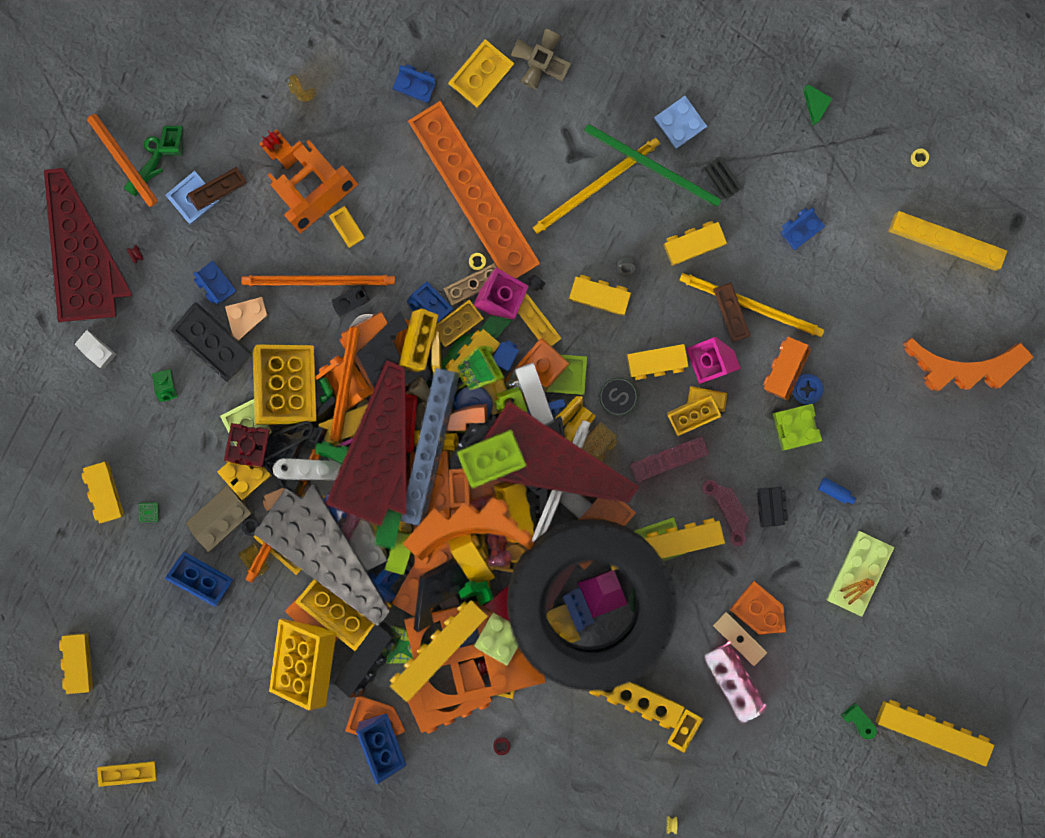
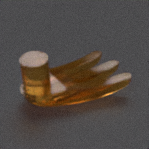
M864 579L840 590L844 592L857 586L856 589L843 597L844 599L860 590L848 602L849 605L874 586L872 579Z

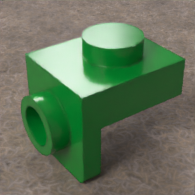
M171 369L152 373L154 392L160 402L178 398Z
M474 580L467 582L465 587L459 591L461 598L476 596L480 606L493 599L487 581L476 583Z

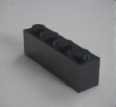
M382 622L379 626L375 624L336 678L334 684L348 698L363 695L367 684L376 677L379 667L386 663L389 653L398 646L397 642L401 636L385 622Z

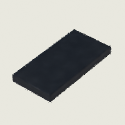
M194 302L170 330L226 382L235 375L253 354L197 302Z

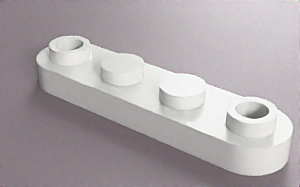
M280 459L274 464L273 472L279 479L335 482L339 468L342 465L335 461ZM285 465L287 471H282L281 466Z

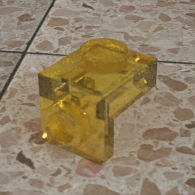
M297 75L289 76L290 83L287 84L291 94L295 93L299 101L303 100V102L314 98L313 96L317 94L314 88L303 91Z
M254 543L239 552L238 555L246 567L250 569L260 550ZM267 560L263 564L258 576L263 575L269 569Z

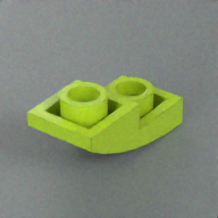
M398 531L395 548L390 550L385 565L386 571L404 575L411 552L403 543L411 534Z

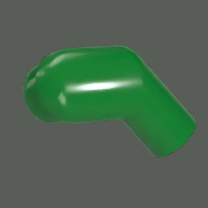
M327 377L318 380L324 392V395L320 396L322 405L333 396V388Z

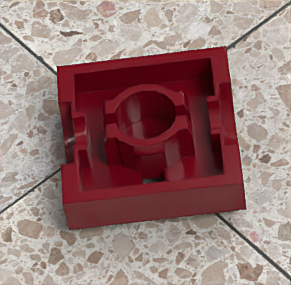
M231 423L224 461L263 468L270 430ZM232 441L237 442V446H231ZM256 445L263 446L262 451L255 450Z

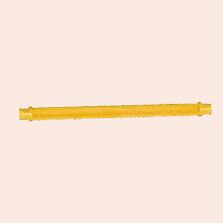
M655 137L651 141H647L637 152L646 156L651 151H654L660 145V142ZM629 157L621 161L541 221L539 220L532 227L535 233L538 234L542 230L545 231L547 227L630 168L636 161Z
M682 273L679 281L686 283V285L693 286L712 295H715L713 288L718 287L691 274ZM736 293L739 304L742 307L796 327L813 336L822 337L824 329L816 324L798 319Z

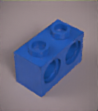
M508 340L506 343L501 342L493 357L499 368L509 372L519 353V350L516 349V344Z

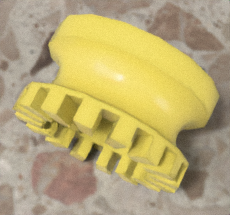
M917 149L911 155V162L917 167L924 166L929 160V154L924 149ZM922 153L925 157V161L923 162L921 160L917 162L915 159V155H920Z
M474 253L469 258V265L473 270H481L486 265V259L483 254ZM478 256L482 258L481 266L475 267L473 265L474 257Z
M667 816V834H670V832L677 834V817L672 819L670 816Z

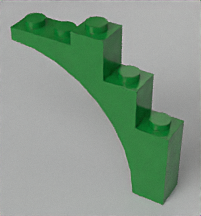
M322 442L321 444L317 443L315 453L330 458L342 465L349 447L341 446V448L333 447L332 443ZM390 509L387 510L381 527L376 525L375 546L394 550L402 514Z

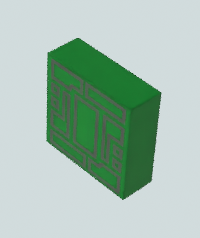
M138 503L139 522H159V503Z

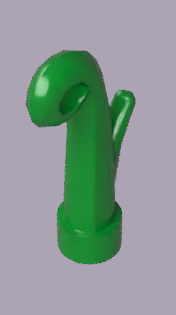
M150 136L144 141L145 150L153 155L138 172L146 183L154 176L163 172L162 168L154 170L162 157V154L159 152L160 139L155 136ZM151 142L156 143L157 147L155 149L149 147ZM128 181L123 187L135 197L139 194L131 181Z

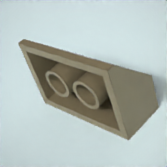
M227 485L189 519L186 524L199 543L208 552H211L254 512Z

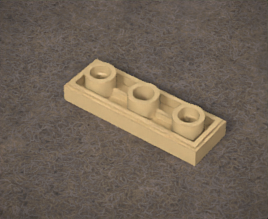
M495 263L443 288L451 305L453 306L479 293L493 270L497 268ZM472 281L477 283V286L474 288L470 287V282Z
M727 612L713 624L753 666L767 654ZM739 635L743 637L741 642L736 640Z

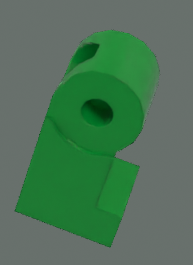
M856 703L841 714V717L847 723L852 721L856 725L859 735L864 739L870 740L876 736L877 729Z

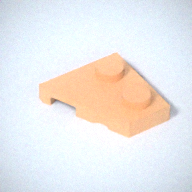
M263 297L225 306L232 335L238 341L268 316Z

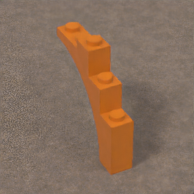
M909 338L903 343L906 347L904 349L910 357L914 356L919 361L917 364L923 371H928L923 378L926 380L924 382L931 391H940L953 378L956 379L954 382L960 389L970 390L983 377L986 378L984 381L989 387L997 389L1002 387L1033 358L1031 353L1021 343L1015 344L1005 353L990 360L971 363L950 361L936 356L924 349L913 338Z
M494 497L480 512L474 506L470 505L468 507L463 503L451 518L442 510L439 513L433 509L403 543L421 561L443 543L459 536L474 533H490L505 536L519 542L529 550L535 544L531 540L533 536L527 530L523 529L521 531L517 528L519 524L510 517L512 515L508 510L510 506L502 499L498 501Z

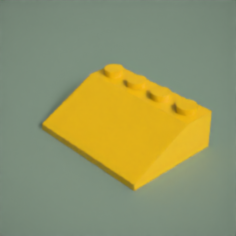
M256 345L253 349L255 425H280L304 421L316 422L314 345Z
M315 579L295 601L296 604L329 631L336 633V636L354 651L360 646L375 625Z
M279 619L269 692L309 711L326 707L336 633L318 626Z

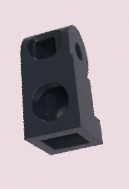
M360 287L332 299L331 303L338 317H341L357 307L368 303L370 299L365 288Z

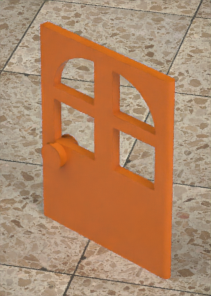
M475 602L474 604L488 616L477 627L478 634L480 635L491 614L494 612ZM458 607L431 613L433 622L440 621L443 630L446 627L443 623L451 615L455 617L459 613ZM415 617L404 619L413 660L419 656L417 651L420 649L423 634L427 630L425 628L418 633L414 630ZM473 644L458 648L442 665L450 664L457 695L443 694L436 690L429 681L420 690L425 712L543 684L546 683L545 676L527 661L519 647L508 666L473 647ZM484 656L490 687L465 692L458 662Z

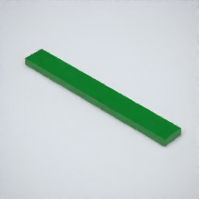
M590 124L585 126L583 132L709 204L715 207L719 206L721 199L594 126Z

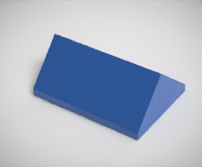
M184 551L165 577L166 580L214 607L220 605L234 580Z
M387 714L359 722L356 733L375 783L379 784L404 768L406 763Z

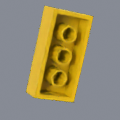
M468 300L437 323L435 331H439L440 341L447 348L483 321L484 318L473 306L472 302Z
M712 393L667 412L677 436L722 417Z

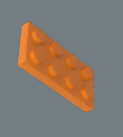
M597 498L578 520L601 519L625 526L636 512L625 502ZM593 561L578 564L585 570Z

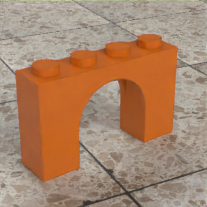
M382 311L352 326L360 329L354 365H358L361 370L360 374L367 381L372 392L374 388L357 356V352L388 323ZM349 329L341 332L342 338L339 339L344 349H346Z
M475 659L466 660L459 664L465 692L487 687L483 677L480 675ZM419 689L408 701V704L421 733L426 731L429 734L436 731L437 726L443 723L444 726L455 722L454 718L459 716L465 718L473 714L472 710L476 708L482 710L489 707L492 697L462 703L453 709H437L425 712L421 690Z

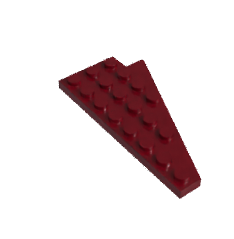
M65 169L44 170L58 322L117 317L115 298L131 297L133 294Z
M386 361L326 501L328 506L381 527L388 509L404 516L406 515L405 368L390 361Z
M510 401L507 402L482 440L484 441L512 430L526 464L525 467L494 480L626 503L630 502L639 488L638 485Z

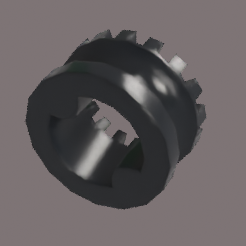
M253 518L246 519L242 524V531L248 536L255 535L253 534L254 532L247 531L248 527L246 524L248 522L255 523L254 528L256 531L260 525L259 522Z

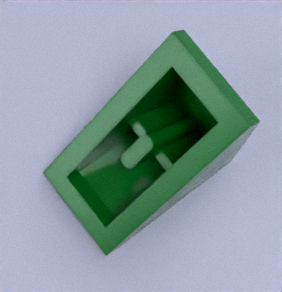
M806 85L803 88L812 126L820 121L833 98L810 85Z
M163 126L159 145V152L163 156H183L182 126Z

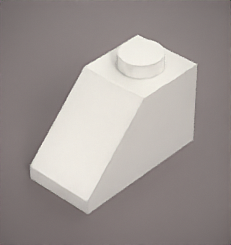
M86 330L75 343L87 358L102 369H105L117 355L89 330Z

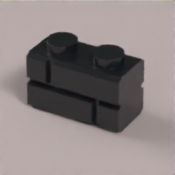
M780 486L757 488L760 527L785 525V521H788L787 509H783V502H786L785 490H782Z

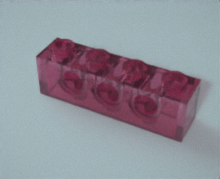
M700 436L629 465L636 482L709 455L703 436Z
M730 641L711 649L704 655L706 664L714 673L716 682L723 689L725 698L732 705L734 713L741 723L760 716L767 709Z

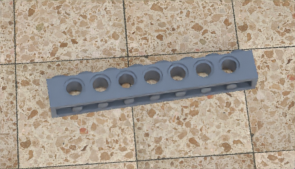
M440 368L435 369L406 495V515L401 516V521L419 526L427 517L460 373Z

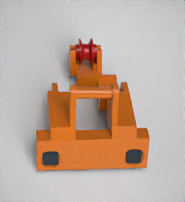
M277 129L272 133L268 130L269 135L267 137L261 136L264 140L259 145L272 160L277 158L286 170L297 161L304 166L290 180L284 174L277 180L271 173L267 174L273 181L270 185L290 208L284 216L301 234L359 184L343 165L335 171L310 140H307L306 143L312 150L311 152L300 141L291 147ZM313 171L323 183L304 198L294 186Z

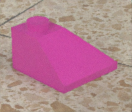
M495 268L480 289L473 306L489 315L513 320L529 286Z
M717 337L686 348L699 384L741 369L734 350Z
M610 569L578 582L592 618L627 605L614 570Z

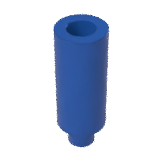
M825 477L822 479L818 490L844 504L846 502L852 505L855 503L856 497L851 495V491Z

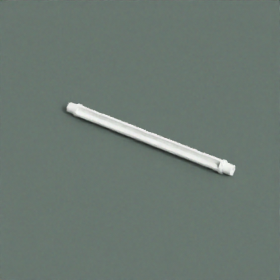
M582 421L572 443L580 448L583 447L591 423ZM552 490L532 541L548 530L563 491Z

